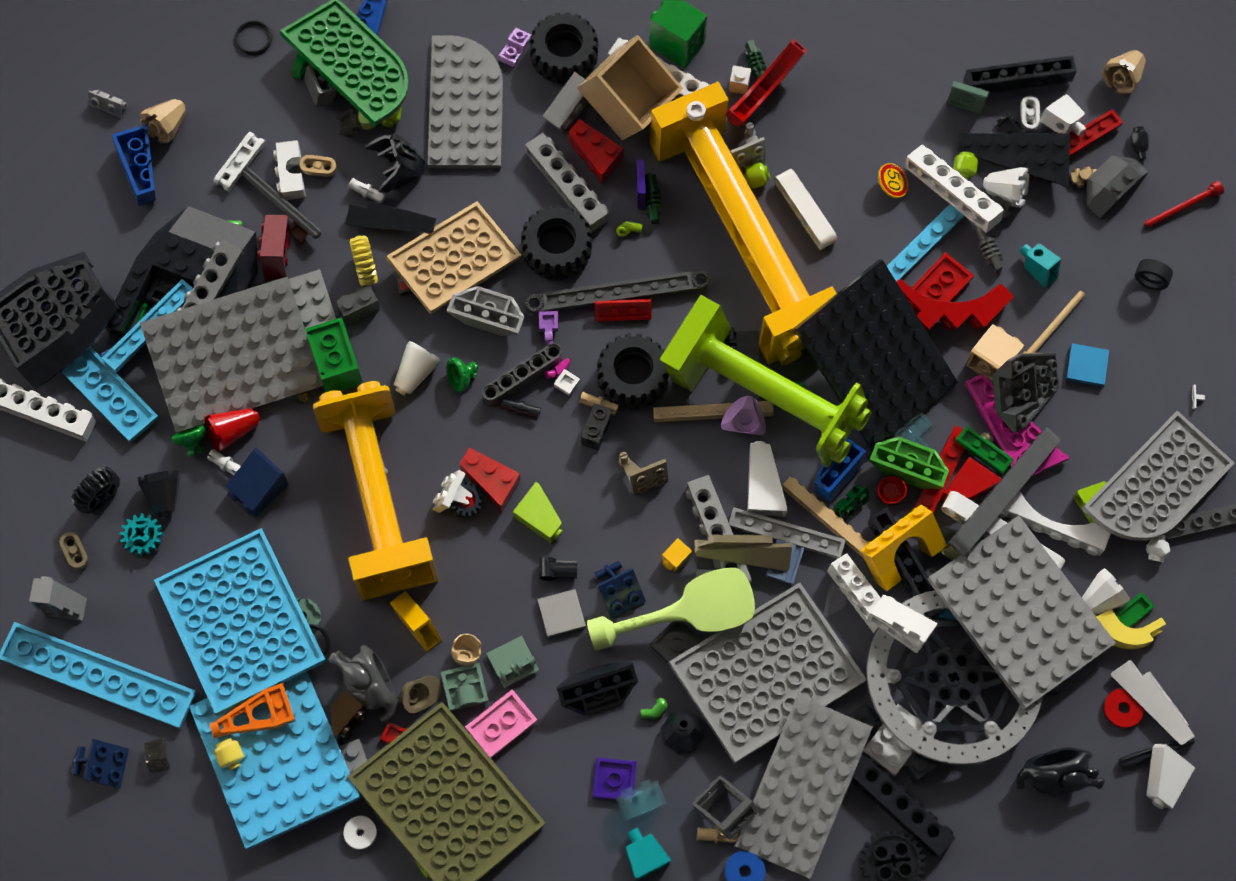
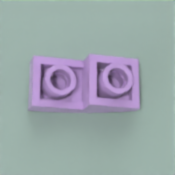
M515 28L507 39V45L499 54L498 60L515 67L530 41L531 34Z

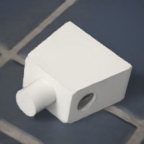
M1067 94L1048 106L1039 120L1057 133H1070L1073 131L1080 137L1087 129L1081 124L1085 113Z

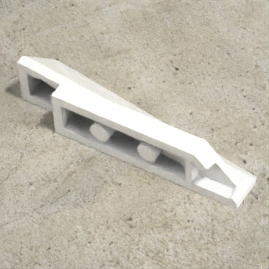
M1129 660L1111 673V676L1180 745L1195 737L1188 727L1189 724L1151 672H1147L1142 676L1133 661Z

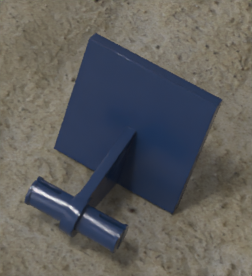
M620 561L611 565L607 564L603 569L594 572L597 580L606 575L610 577V579L597 585L610 618L646 602L633 568L619 575L613 573L622 568Z
M92 739L88 758H84L86 748L77 746L76 756L72 760L74 764L71 775L80 776L81 766L86 764L84 780L114 788L121 787L129 752L128 748Z

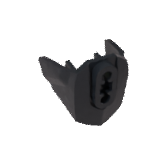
M383 135L365 145L366 149L379 152L378 156L385 157L389 162L397 160L392 168L383 172L387 179L378 188L379 193H389L423 175L425 160L414 146L400 135Z

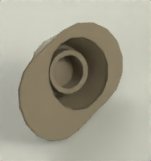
M425 676L416 681L405 683L397 698L402 702L406 711L417 713L432 706L439 700L442 693V684L435 676Z

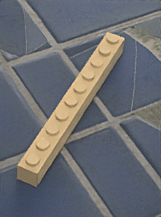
M759 401L758 403L763 415L773 416V403ZM733 403L654 407V423L723 419L726 411Z
M790 476L782 484V489L837 537L846 539L845 543L864 559L861 549L869 541H865L860 533H856L853 530L852 526L844 523V520L841 517H837L833 510L828 509L822 501L817 500L813 493L810 494L805 486H801L795 478Z

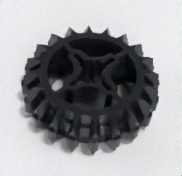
M106 466L99 467L77 485L71 496V502L83 514L94 513L114 496V493L118 491L121 479L113 469Z

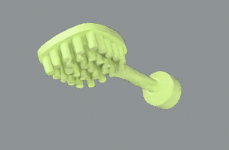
M722 568L702 574L690 581L685 586L681 599L664 609L613 623L601 616L587 620L593 647L595 651L611 647L618 634L664 622L687 621L697 630L707 632L734 628L746 623L753 617L755 601L751 585L745 573L737 568Z

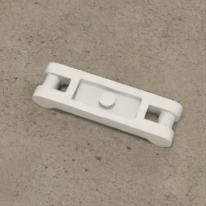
M249 132L214 177L213 183L217 186L221 185L224 187V190L231 192L235 183L242 175V171L250 165L259 151L265 147L266 141L262 138L258 139L255 134ZM226 175L230 177L228 180L224 179Z

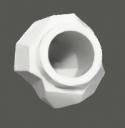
M1165 535L1151 539L1147 544L1148 559L1164 563V558L1169 556L1170 547L1169 543L1165 541Z

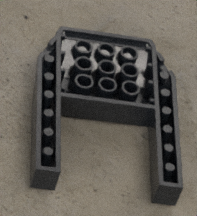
M190 206L186 207L156 231L135 258L115 300L119 310L105 328L110 333L124 337L130 331L145 297L159 272L180 281L183 279L188 284L195 286L193 284L198 274H202L207 258L211 259L214 254L212 251L213 247L217 242H221L222 239L242 250L244 254L218 298L251 288L258 273L256 231ZM221 256L217 260L219 266H224L227 262L225 256ZM210 273L208 275V281L210 283H213L217 280L216 273Z

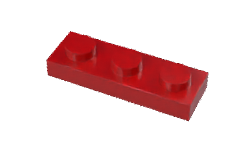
M651 299L595 301V321L652 319Z

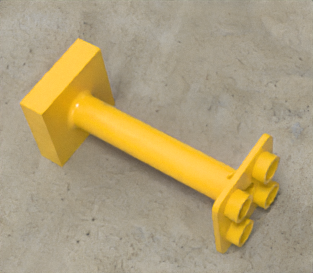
M378 381L365 382L357 387L358 392L342 395L341 391L323 393L319 396L320 401L312 406L321 432L345 430L374 551L348 557L353 579L362 601L438 581L427 537L406 543L402 541L373 421L391 417L396 412L389 387L381 386Z

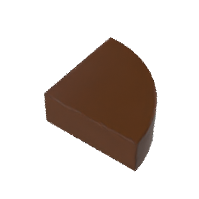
M293 221V236L299 244L303 245L308 233Z

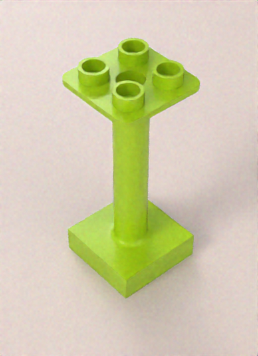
M700 295L659 359L671 380L692 392L707 367L822 431L821 438L816 446V452L822 465L828 468L833 461L840 464L847 456L851 447V443L846 441L853 428L861 431L871 415V410L866 408L868 400L865 398L862 385L855 383L844 402L838 406L833 405L724 344L723 342L731 330L725 314L719 304Z

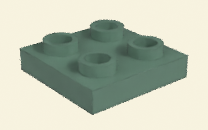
M480 663L441 672L450 712L489 702Z

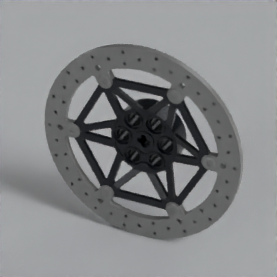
M935 590L916 595L902 603V605L921 615L934 610L949 609ZM934 621L937 623L935 628L962 627L958 621ZM880 627L878 628L872 640L867 659L868 689L874 708L881 721L894 737L907 748L921 756L941 763L956 765L976 764L996 758L1007 752L1029 731L1039 712L1042 697L1025 709L1019 705L1013 719L1003 730H1000L996 723L1011 692L1006 687L991 717L980 696V692L1004 682L1001 678L988 682L983 681V672L997 673L992 666L980 665L977 662L979 649L975 643L971 654L962 650V647L970 640L968 634L954 648H948L940 637L932 631L929 637L940 648V651L932 654L927 639L923 644L927 659L925 665L903 669V665L911 652V649L905 647L895 669H888L887 659L895 638ZM936 659L942 660L944 667L939 666ZM956 659H960L964 666H959L956 663ZM921 673L920 682L906 677L908 675ZM928 676L934 677L936 683L929 682ZM967 676H972L975 683H970ZM949 677H952L954 679L953 683L949 681ZM904 683L922 690L925 698L929 701L927 717H925ZM888 684H896L923 725L920 731L914 728L900 713L892 699ZM939 693H944L947 696V700H942L939 697ZM959 693H964L967 700H962L959 697ZM975 701L983 718L967 706ZM937 707L942 712L934 719V710ZM962 710L977 721L979 725H940L939 723L950 711ZM936 732H984L988 739L973 744L961 745L944 743L935 740L933 737Z

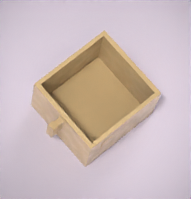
M637 35L616 48L577 89L620 139L624 140L643 130L651 122V110L669 103L683 87Z

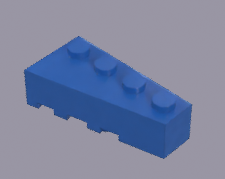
M147 124L112 134L113 146L138 206L156 201Z

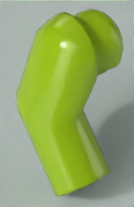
M626 221L617 227L616 233L620 237H625L631 232L641 233L643 224Z

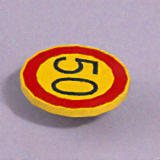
M892 163L881 166L878 171V180L882 190L892 198L904 196L908 190V181L903 170Z

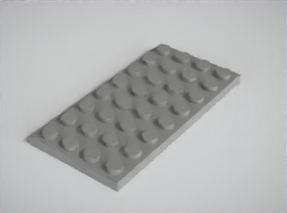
M797 695L753 800L758 812L741 829L735 846L811 879L872 726Z

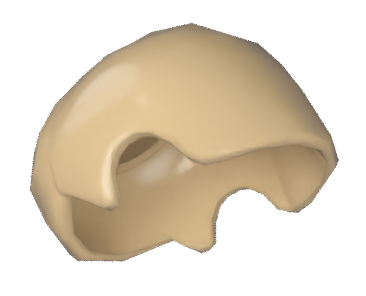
M467 633L459 635L454 640L451 648L452 657L455 662L464 666L475 664L481 655L480 640L474 635Z

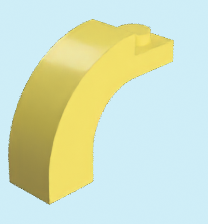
M1112 609L1096 616L1116 642L1114 646L1123 649H1139L1148 646L1153 641V637L1163 632L1161 629L1166 625L1163 618H1160L1143 628H1129L1119 621Z

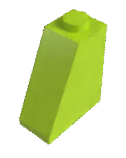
M535 482L514 509L513 517L546 541L552 543L554 539L558 540L563 533L562 522L540 484Z

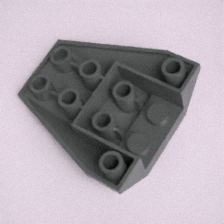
M1056 353L1017 354L1008 359L992 375L995 411L1012 432L1016 433L1026 427L1058 390L1059 379Z

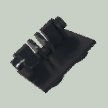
M731 327L723 343L761 364L759 331H735Z

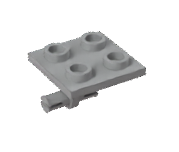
M751 122L746 124V144L730 151L742 173L745 172V167L748 165L766 162L764 137L757 138L754 125Z

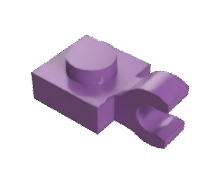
M558 311L539 312V332H545V345L553 343V332L558 331Z

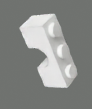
M298 140L276 143V150H273L274 160L278 161V166L275 167L276 177L280 179V183H277L278 193L282 194V197L286 200L305 198L302 174L289 173L293 166L300 165L301 152Z

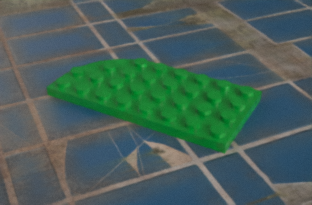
M330 0L280 30V36L374 127L393 115L403 104L408 90V75L402 60L340 0Z

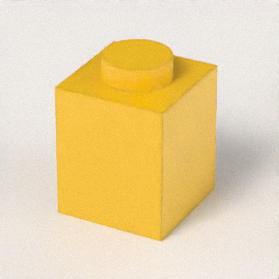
M677 538L662 554V564L668 570L677 572L692 556V550Z

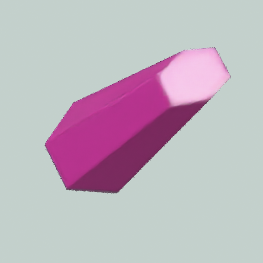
M566 358L553 366L552 370L546 371L545 377L547 379L553 377L557 379L563 370H566L570 365V359Z

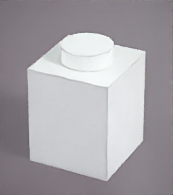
M733 66L729 92L743 95L747 92L751 73L750 68Z

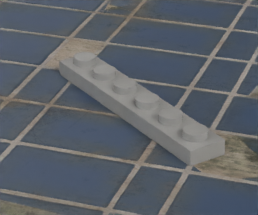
M733 507L729 520V525L732 529L753 535L772 536L774 541L778 539L792 543L797 547H804L805 550L836 559L841 557L846 539Z

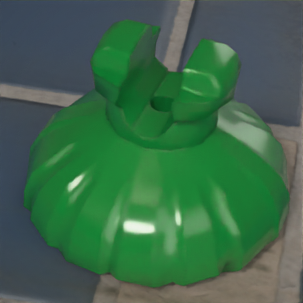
M455 357L447 361V377L450 385L456 392L461 393L468 388L470 379H475L477 376L478 365L475 362H469L468 365H465L464 362Z
M201 425L173 435L171 440L178 446L186 447L187 457H193L195 454L193 451L194 447L198 454L205 451L203 446L200 445V441L206 434V428Z

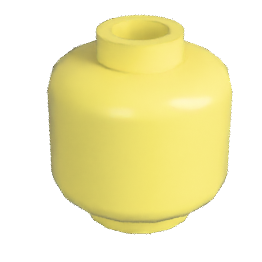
M228 739L216 745L217 748L214 751V755L220 768L228 767L230 771L241 766L239 762L244 759V754L238 741Z

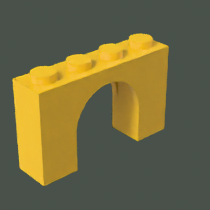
M923 505L915 508L861 549L875 583L886 591L902 580L895 566L894 557L896 550L904 540L915 536L920 549L931 557L947 546L933 512Z

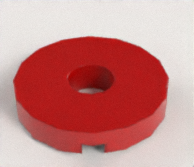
M1124 688L1112 691L1105 698L1103 704L1105 717L1113 726L1121 729L1133 727L1143 717L1144 708ZM1119 704L1127 705L1128 713H1121L1118 708Z

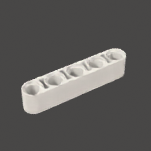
M789 169L774 177L776 186L816 246L822 250L837 242L838 239L835 231L796 173Z

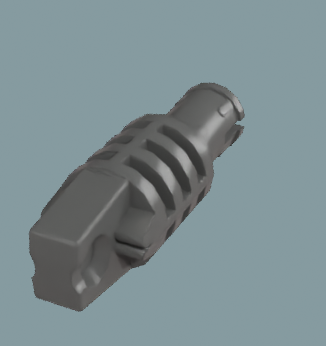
M975 226L974 230L980 240L979 247L987 265H992L995 273L1001 272L1003 266L1000 261L1003 260V257L994 238L990 237L988 232L985 233L981 228Z

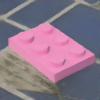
M512 689L465 726V728L485 753L492 758L534 725L537 719Z

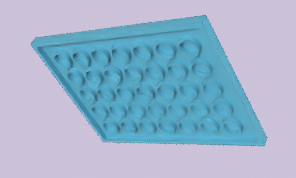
M262 528L154 580L216 716L246 702L265 689L285 683L327 662Z
M307 672L283 683L296 722L277 729L230 734L214 739L210 723L217 721L236 707L216 716L208 698L190 705V710L247 851L361 799L356 787L347 778L350 775L349 769ZM261 703L253 709L252 715L255 720H266L271 717L267 703ZM246 712L233 718L235 726L246 725L250 722ZM228 739L238 741L244 754V759L239 762L241 766L230 771L228 767L220 768L214 755V751L217 748L216 745Z

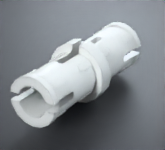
M352 178L349 183L348 189L362 194L364 198L368 197L381 204L386 198L385 193H379L370 184L366 185L355 178Z
M215 449L209 453L212 457H207L209 461L220 466L222 471H227L232 475L241 467L233 462L231 457H226Z

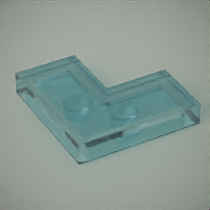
M919 412L895 432L893 438L902 437L929 447L920 436L928 431L933 424L922 412Z

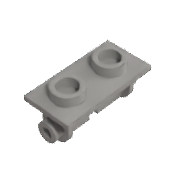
M100 90L88 91L89 106L122 118V109L125 110L127 108L125 100L114 96L110 99L109 94Z

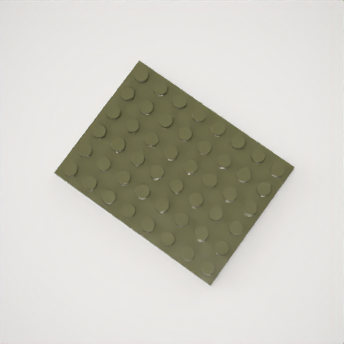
M443 702L347 776L359 794L432 881H478L546 824Z

